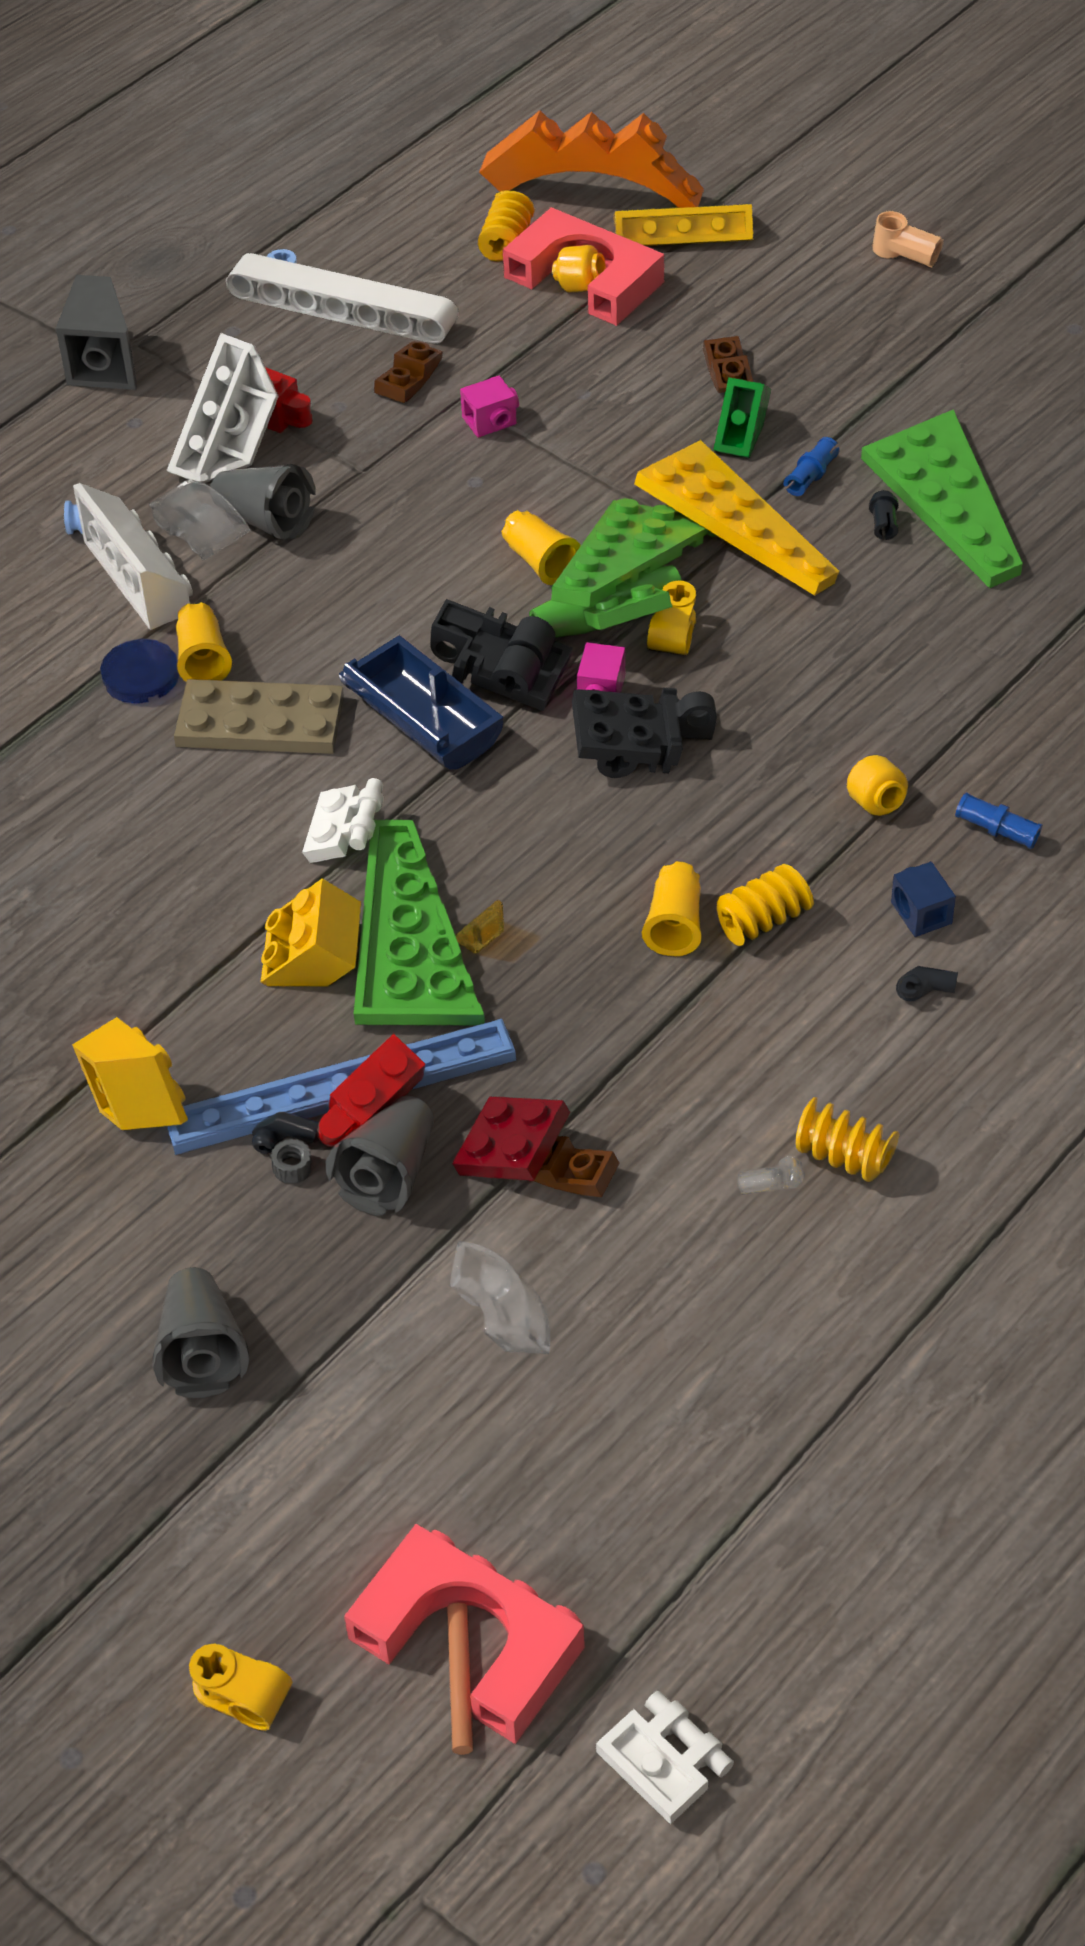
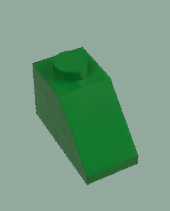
M728 377L713 451L750 458L764 426L771 389L762 383Z

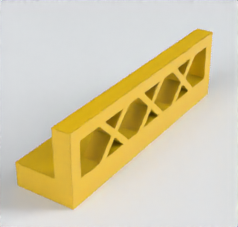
M752 204L615 211L614 213L616 234L644 246L753 240Z

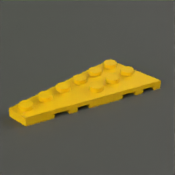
M701 440L638 471L634 485L814 596L835 584L839 570Z

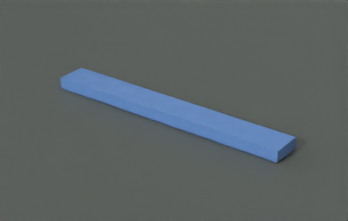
M502 1019L406 1045L425 1063L423 1079L413 1089L516 1061L515 1049ZM370 1055L183 1106L188 1120L181 1125L167 1126L175 1155L252 1134L257 1123L278 1112L283 1111L306 1119L327 1113L330 1110V1094Z

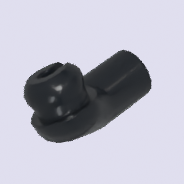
M917 966L898 980L896 991L898 996L905 1001H916L933 990L955 993L958 972Z
M283 1111L278 1112L257 1123L252 1131V1146L257 1152L267 1154L272 1152L276 1143L288 1136L313 1143L319 1122Z

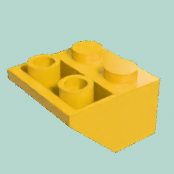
M322 878L308 889L301 890L293 900L282 908L275 909L269 915L265 924L267 933L265 950L261 957L263 963L261 983L266 986L328 987L354 969L356 965L361 901Z
M116 1017L72 1044L100 1113L121 1130L181 1125L188 1120L182 1102L186 1100L184 1092L169 1072V1068L172 1067V1061L168 1053L160 1044L153 1045L147 1041L145 1035L138 1027L131 1028Z

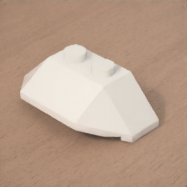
M220 333L167 468L168 472L203 484L214 480L216 475L222 471L239 470L252 465L279 397L254 345Z

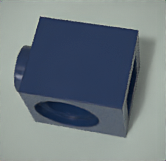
M932 861L916 867H908L894 874L891 903L914 937L953 923L956 896Z

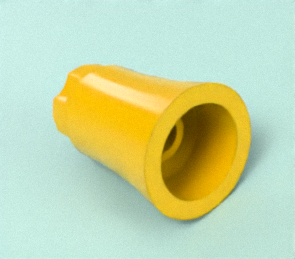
M517 510L511 513L506 518L505 526L501 531L502 537L509 544L510 548L520 555L533 568L541 581L547 585H553L581 546L576 539L559 532L537 515L531 514L528 511L520 512Z
M202 602L199 604L188 603L179 610V619L176 624L179 651L178 673L186 682L187 679L222 681L227 677L232 668V658L222 639L218 620L209 605Z
M676 861L672 865L663 866L655 882L650 911L642 928V938L651 950L661 955L684 956L696 950L701 943L702 937L699 921L700 875L688 863Z

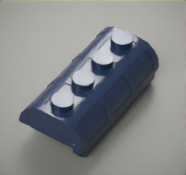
M400 635L359 661L354 658L344 665L343 671L339 673L342 684L354 691L370 704L374 710L386 717L411 740L418 743L450 770L459 769L485 753L498 739L503 728L504 717Z

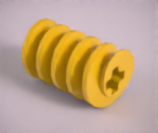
M509 190L500 191L495 194V199L489 209L477 242L480 252L490 261H502L503 249L530 226L535 208L533 202L526 195Z
M781 864L775 867L773 872L768 871L762 874L759 879L755 878L748 881L746 886L735 888L731 894L726 893L720 896L717 901V913L727 938L733 944L742 946L745 942L743 933L749 939H755L759 934L758 927L764 932H769L773 927L772 920L778 925L784 924L787 919L786 913L792 918L797 917L800 914V906L805 910L813 908L814 899L810 887L801 874L790 865Z
M813 1097L803 1110L797 1127L796 1149L798 1152L807 1153L812 1149L813 1157L819 1161L824 1160L828 1156L830 1165L835 1168L845 1163L847 1173L854 1175L861 1170L862 1178L865 1181L871 1182L886 1169L895 1152L900 1136L899 1132L894 1131L887 1140H883V1125L877 1124L869 1134L865 1132L867 1123L865 1117L862 1116L854 1126L849 1125V1110H844L837 1119H834V1104L829 1102L821 1112L816 1111L818 1098Z

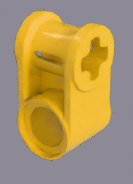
M673 581L666 584L662 589L669 592L672 607L655 612L652 616L648 631L647 647L650 650L687 655L696 623V613L693 609L696 601V590L688 582Z
M208 1644L197 1649L191 1656L189 1663L194 1695L198 1702L205 1707L222 1712L253 1729L261 1731L270 1729L293 1683L291 1677L279 1667L265 1661L252 1659L219 1644Z

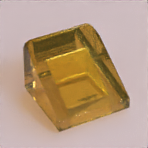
M496 900L455 935L457 942L476 954L504 932L503 903L500 900Z

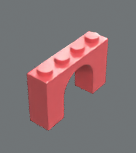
M552 207L503 249L504 278L533 289L552 272V264L554 260H557L559 252L564 247L592 245L598 253L603 254L606 269L588 285V314L616 326L664 283L663 253Z
M415 1524L344 1615L348 1639L390 1665L418 1626L432 1613L452 1603H464L488 1611L503 1624L508 1633V1639L499 1657L470 1695L472 1714L474 1719L516 1744L585 1648L584 1625L570 1609L561 1605L554 1607L540 1599L536 1591L525 1582L520 1580L512 1582L497 1573L496 1568L485 1558L479 1555L471 1557L456 1548L453 1541L444 1533L437 1530L429 1532Z

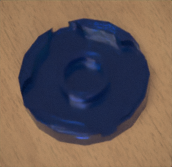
M150 639L126 641L114 647L103 658L100 667L103 684L106 686L107 692L112 697L127 703L140 704L149 702L148 698L158 695V698H161L176 686L179 678L176 653L168 645Z

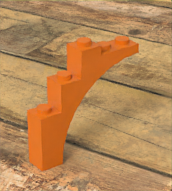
M539 110L487 152L479 171L499 192L510 191L524 182L543 175L568 171L597 172L622 177L646 186L669 199L678 208L699 207L704 191L698 179L690 175L677 163L676 158L671 153L663 149L667 135L659 124L651 121L644 113L617 134H614L605 121L600 120L591 111L564 133L554 120L549 119Z

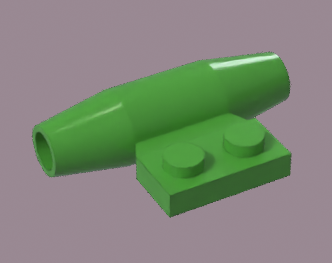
M673 565L659 567L651 573L643 570L639 572L637 581L632 584L622 582L616 585V593L590 608L549 600L531 609L529 616L539 617L547 621L553 627L556 638L585 634L671 608L669 592L662 589L669 582L682 580L678 570Z

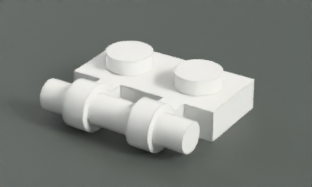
M369 779L366 788H363L361 791L356 785L320 793L302 851L310 863L344 857L349 845L356 850L365 848L367 840L373 837L375 830L374 815L381 809L384 797L381 793L383 783L379 779Z
M656 1691L645 1703V1707L655 1717L648 1723L633 1709L596 1743V1752L666 1821L672 1824L708 1790V1779L698 1769L707 1765L719 1777H723L732 1768L734 1761L721 1750L723 1744L711 1732L704 1734L687 1718L689 1715L687 1709L678 1701L670 1702L660 1691ZM674 1733L689 1749L681 1755L665 1739L667 1735Z

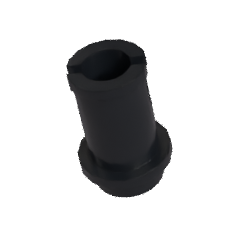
M886 490L878 491L872 496L869 501V510L874 518L875 536L882 539L883 527L885 540L894 538L899 531L896 518L899 502L893 493Z

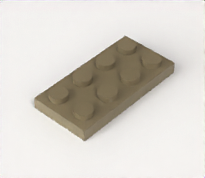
M187 679L174 733L176 747L334 754L344 700L343 686Z

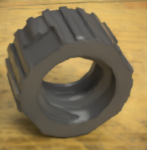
M290 1139L279 1142L272 1149L270 1156L273 1173L279 1181L299 1183L309 1177L311 1174L312 1158L307 1144L305 1145L303 1141L301 1142L298 1139ZM292 1157L301 1160L297 1165L283 1163L284 1160Z

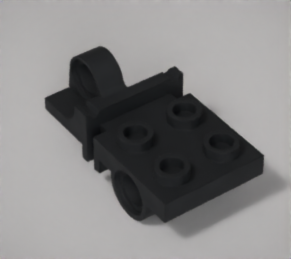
M446 599L431 626L430 648L433 654L440 660L455 663L452 677L463 684L468 674H472L470 683L544 711L571 658L573 648L555 641L556 634L553 627L539 617H525L518 626L506 622L507 614L504 612L501 613L499 619L494 618V608L489 607L486 614ZM443 641L451 643L455 648L448 646Z
M663 687L659 703H654L653 695L575 689L572 697L578 758L595 759L599 772L606 777H625L636 769L638 763H647L649 772L655 773L657 765H662L663 773L669 774L671 766H678L682 754L683 745L681 737L712 740L717 720L715 701L706 692H691L679 700L677 688Z

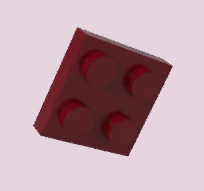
M489 1096L452 1164L460 1176L534 1181L564 1126L570 1111L564 1100Z

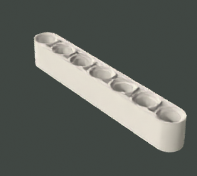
M247 253L243 255L226 278L227 289L235 297L242 300L434 344L444 340L459 314L456 305L445 297L257 254Z

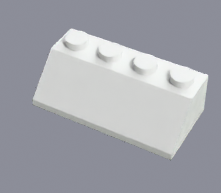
M82 483L73 485L85 544L147 627L152 630L178 619L179 610L190 603L189 597L193 595L190 582L184 574L179 575L176 572L170 555L159 550L153 533L151 531L146 532L143 529L134 509L129 511L119 497Z

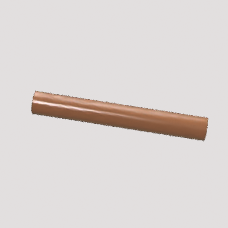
M452 1603L447 1606L452 1751L455 1754L464 1755L473 1751L468 1609L464 1603Z

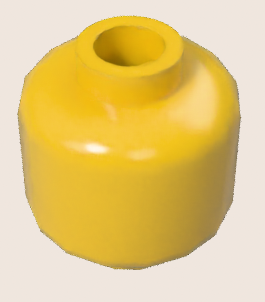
M592 245L564 247L559 252L557 260H554L552 264L553 277L555 281H559L561 287L566 292L588 291V285L606 269L603 254L598 253Z
M872 755L860 760L851 769L847 778V790L850 797L869 814L882 816L891 813L902 805L907 795L908 781L906 775L886 757Z

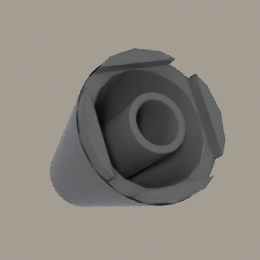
M294 464L222 471L216 475L210 485L211 499L216 507L278 539L287 540L288 538L296 539L300 537L308 528L314 514L315 507L309 506L310 494L316 495L312 475L306 468Z
M413 1096L399 1097L333 1147L326 1159V1174L329 1181L333 1177L341 1187L338 1194L344 1201L359 1211L375 1216L384 1215L387 1210L396 1209V1213L403 1208L411 1196L434 1124V1115L431 1109L419 1098Z
M197 1267L185 1268L176 1272L168 1282L152 1357L153 1370L158 1383L163 1387L164 1383L174 1387L177 1395L205 1398L221 1394L230 1389V1381L239 1374L242 1378L247 1372L250 1360L248 1346L211 1273Z

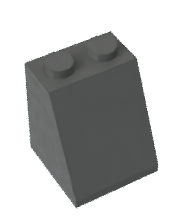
M76 275L56 326L67 385L136 390L137 379L128 328L111 277Z

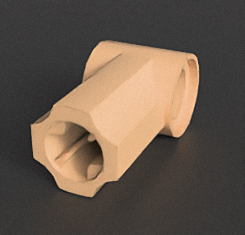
M886 211L878 215L872 246L876 255L883 258L903 256L929 267L934 266L943 247V239L941 237L907 225V218L899 212Z

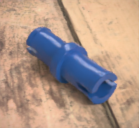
M830 437L821 438L810 452L804 453L799 458L797 467L784 479V486H788L794 480L786 489L788 493L793 496H801L813 481H818L824 476L828 464L838 456L840 451L839 447H835L830 453L831 449L837 445L834 439Z
M967 792L962 796L955 813L957 818H962L988 829V834L993 837L1002 835L1027 846L1029 849L1035 846L1043 827L1040 823L1037 824L1009 812L1010 807L1000 804L998 807Z

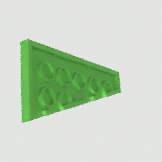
M954 410L862 447L861 459L989 588L1021 575L1023 563Z
M628 498L613 500L553 584L551 601L590 608L616 593V585L622 582L632 584L638 580L639 572L644 570L651 573L655 569L681 556L685 546L697 547L703 543V538L706 534L713 537L716 535L668 505L651 507L640 505L636 500Z
M374 820L376 826L369 843L354 1005L355 1025L484 1024V1012L476 998L473 982L465 968L459 944L445 906L439 897L437 884L434 876L431 875L426 861V854L413 820Z

